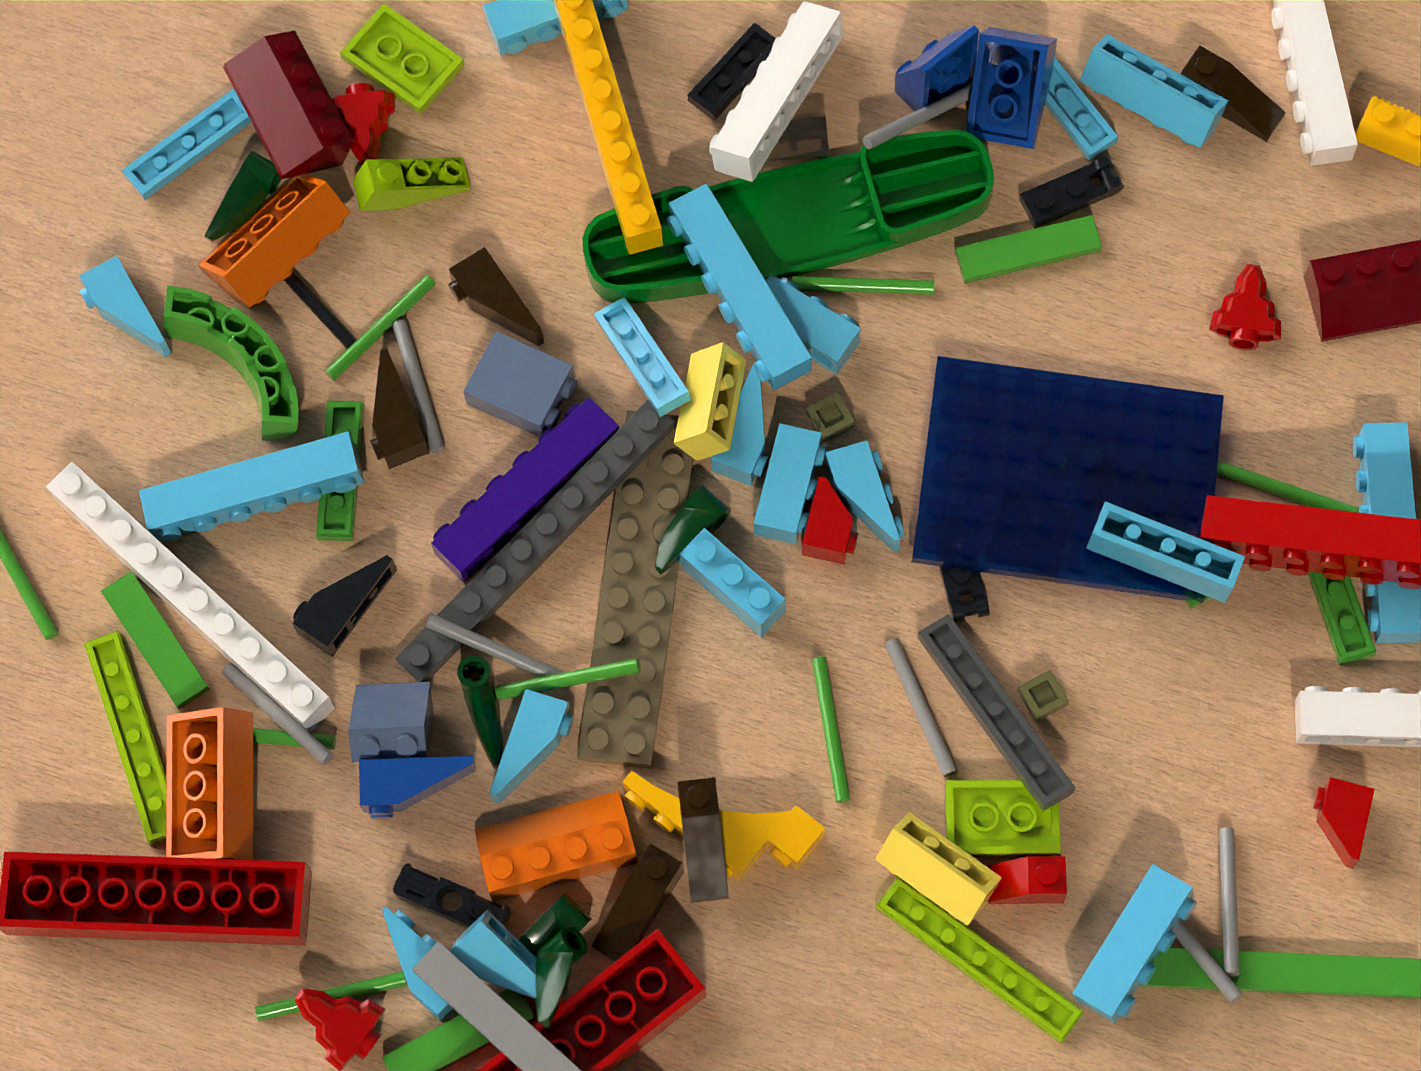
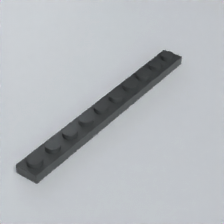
M647 400L437 616L476 632L676 427L675 422L666 414L660 417L650 401ZM425 627L395 660L418 682H428L464 644Z

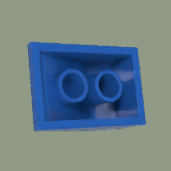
M973 25L949 33L940 41L933 40L924 48L922 55L913 62L910 60L906 61L898 68L895 74L894 91L914 112L961 89L973 80L979 29Z
M989 27L979 34L966 132L972 133L980 140L1030 149L1035 147L1052 76L1057 38Z
M473 756L359 760L360 807L364 813H369L372 819L393 818V812L403 811L475 772Z

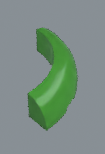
M167 285L164 309L165 337L180 339L204 347L223 358L238 371L248 384L258 404L262 423V441H276L295 434L298 428L299 409L296 387L287 368L284 356L265 330L236 307L231 309L222 303L212 300V297L208 294Z

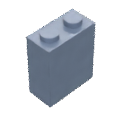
M495 331L463 393L467 405L540 437L548 428L552 426L555 428L561 415L559 408L564 398L570 399L577 380L575 379L572 364Z
M430 682L356 685L348 728L352 762L372 759L428 757L433 721Z

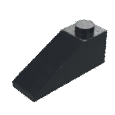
M386 555L314 593L308 602L303 601L293 615L294 621L292 624L297 634L333 657L397 571L393 559Z

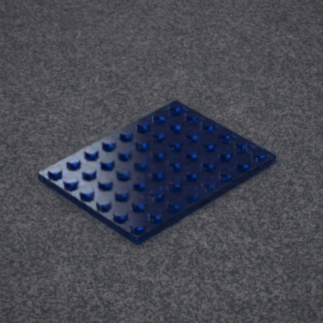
M938 356L911 562L1184 601L1198 600L1200 603H1203L1205 600V595L1086 548L1105 502L1200 538L1207 495L1215 496L1224 395Z

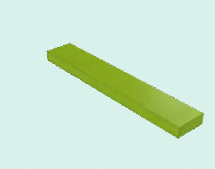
M118 630L84 643L148 845L152 847L166 842V771L121 633Z
M900 877L895 879L877 903L876 910L1060 1044H1062L1084 1013L1078 1006L958 919L953 918L947 911L929 898L921 895L914 887Z

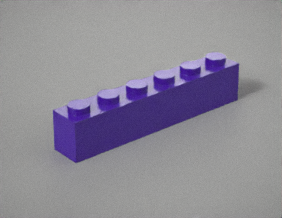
M588 397L582 404L579 402L574 404L566 412L565 419L556 428L552 426L544 431L538 440L539 443L530 452L526 450L517 456L512 464L513 467L504 476L498 475L493 478L487 485L486 492L477 501L472 499L467 502L461 509L460 516L451 525L446 523L436 531L433 536L434 540L431 542L434 554L463 583L468 581L496 555L619 430V425L591 398Z

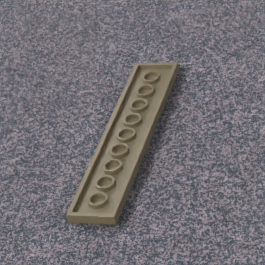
M627 410L626 421L636 411ZM668 415L675 422L676 427L615 490L590 667L638 658L641 672L588 683L577 754L578 760L652 769L680 561L660 575L655 568V562L664 532L689 498L694 458L674 444L679 418L676 415Z

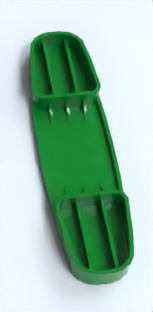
M958 129L900 135L872 149H867L863 145L860 152L781 167L758 173L753 182L737 178L709 186V189L766 281L770 274L779 279L788 278L856 261L917 242L975 220L989 207L993 194L994 173L989 154L982 141L972 133ZM676 186L652 194L662 229L663 246L629 255L615 208L597 215L587 225L582 237L584 261L589 281L599 296L612 303L623 297L626 298L628 303H643L709 293L701 279V275L704 273L698 264L693 266L684 251L686 243L681 235L678 237L674 236L667 223V218L670 217L669 202L693 191L692 188Z

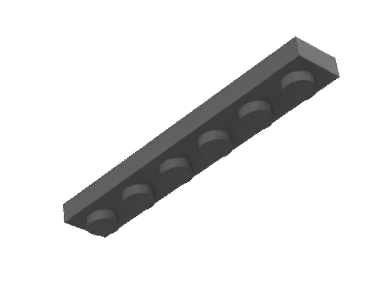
M948 614L918 632V640L1041 810L1045 811L1075 792L1074 784L951 616Z

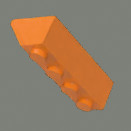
M307 174L294 176L198 266L236 302L250 308L252 305L261 303L267 297L268 290L275 283L289 277L294 270L293 267L302 258L312 255L318 249V243L324 237L339 230L344 224V219L351 212L326 181Z
M220 707L167 715L166 857L253 860V712Z
M619 791L474 829L479 856L492 901L638 863Z

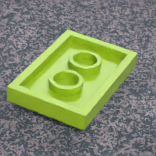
M385 3L381 5L340 52L341 58L386 91L395 93L396 98L420 115L424 113L465 66L463 58Z
M1020 780L945 781L946 838L972 857H1040L1061 855L1059 802L1042 811Z

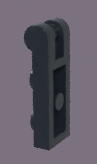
M1099 157L1087 166L1021 193L1019 200L1034 229L1119 193L1124 188L1120 177L1113 174L1111 170L1113 164L1109 157ZM1100 177L1102 184L1094 187L1091 180Z
M961 519L930 526L929 531L953 621L955 623L965 621V617L976 614L979 618L989 616V605L984 593L966 520ZM972 593V601L961 603L959 595Z

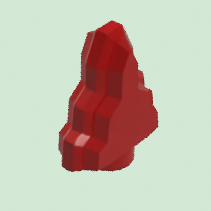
M355 83L346 88V94L333 97L332 101L354 141L351 151L362 166L366 160L377 159L380 153V136L389 129V116L395 113V93L374 90V87L368 83Z
M1247 264L1236 278L1234 292L1224 296L1221 309L1213 311L1209 330L1216 335L1229 338V345L1236 349L1253 350L1258 347L1259 342L1281 340V320L1275 317L1274 303L1266 296L1267 282L1260 265Z
M302 988L294 999L303 1018L316 1027V1041L327 1050L325 1059L338 1071H342L354 1055L364 1060L382 1035L374 1028L386 1009L369 999L362 1003L349 996L334 999L324 991Z

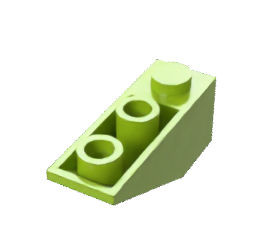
M462 157L366 160L352 180L360 211L395 210L468 191L471 188Z

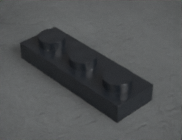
M754 22L687 95L688 102L715 121L754 79L759 64L762 61H766L772 51L776 38Z

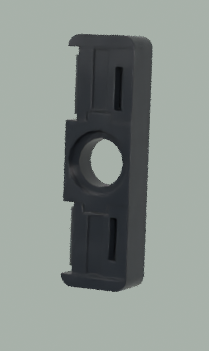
M410 863L403 866L393 887V892L397 898L466 928H469L487 909L503 925L505 922H508L511 916V911L507 905L503 910L501 905L482 898L475 891L443 877L438 882V878L415 868L412 869ZM448 892L459 893L463 899L460 908L455 911L445 910L441 904L444 895Z

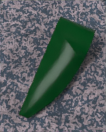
M254 151L248 154L205 233L206 239L214 241L236 229L260 207L268 195L275 192L282 179L271 160Z
M705 486L699 487L689 496L682 509L676 514L664 532L655 562V568L660 575L680 561L679 554L704 528L713 534L728 518L731 509Z
M469 656L459 663L457 676L472 723L481 745L493 766L500 764L503 755L502 725L499 703L495 693V683L488 662L479 656ZM478 671L480 680L472 682L470 673Z
M565 892L518 940L537 958L538 950L562 928L568 926L580 932L592 918Z
M568 926L562 928L537 952L538 1022L546 1028L551 1024L564 998L571 977L572 965L582 958L588 950L587 942L582 934L575 928Z

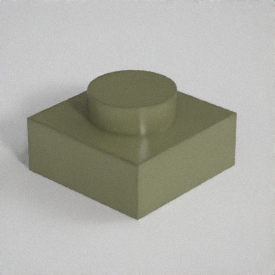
M838 392L806 408V414L817 432L822 433L823 442L855 427V421Z
M1051 670L1018 686L1017 689L1035 722L1068 706L1069 703Z

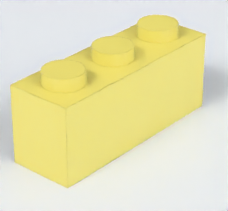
M724 342L692 353L690 357L685 387L689 391L692 400L681 405L674 444L696 461L730 450L747 360Z
M910 812L892 829L875 859L886 867L890 873L900 877L914 887L921 895L928 897L946 910L953 918L960 920L967 926L984 908L1002 879L998 874Z

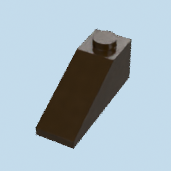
M1200 45L1181 72V75L1228 100L1222 117L1266 142L1285 116L1286 112L1235 66Z
M485 247L449 268L452 282L448 286L458 302L464 300L472 311L537 346L544 343L541 327Z
M386 348L380 350L372 421L376 438L371 439L370 442L377 459L385 458L388 468L391 469L429 454V451Z
M715 777L678 781L691 903L729 899Z
M650 843L627 879L591 947L616 962L639 944L684 874L683 863Z

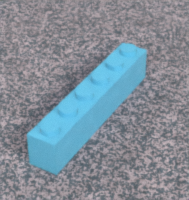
M704 184L669 202L670 217L667 218V223L675 237L681 235L686 243L684 251L693 266L698 264L704 273L701 275V279L710 295L716 293L721 302L718 307L724 320L728 324L734 323L738 330L736 338L745 353L750 351L756 362L753 365L761 381L765 382L768 380L773 390H776L812 371L811 355L708 185Z
M1363 423L1358 436L1353 437L1354 458H1359L1360 470L1356 471L1357 492H1362L1363 505H1359L1358 513L1416 519L1408 423ZM1383 581V584L1380 585L1364 583L1366 597H1371L1372 610H1368L1367 626L1369 632H1374L1375 644L1420 643L1421 588L1406 589L1400 587L1397 582Z
M348 431L139 490L147 530L158 541L171 542L181 538L182 534L193 531H211L218 524L228 521L243 522L250 519L253 514L264 511L269 513L278 512L285 509L286 505L299 501L303 503L314 502L320 499L322 494L349 492L354 490L356 485L365 483L356 443Z

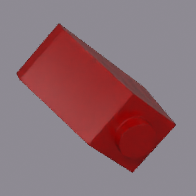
M819 477L802 542V555L845 565L847 553L853 555L855 553L859 533L853 532V518L828 480L824 477Z
M1330 777L1324 788L1318 786L1315 794L1313 809L1319 810L1316 822L1345 867L1353 869L1360 859L1375 789Z
M1066 856L1023 857L987 865L989 869L1002 877L989 898L988 904L1064 903L1067 895Z

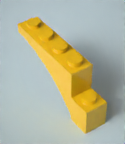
M631 770L622 781L623 789L626 792L624 798L636 809L641 811L645 807L655 815L653 821L670 834L674 830L683 837L679 798L652 785ZM797 805L791 811L772 813H743L719 810L727 880L732 876L740 882L767 848L771 850L769 853L771 858L784 868L791 865L798 871L825 837L826 828Z

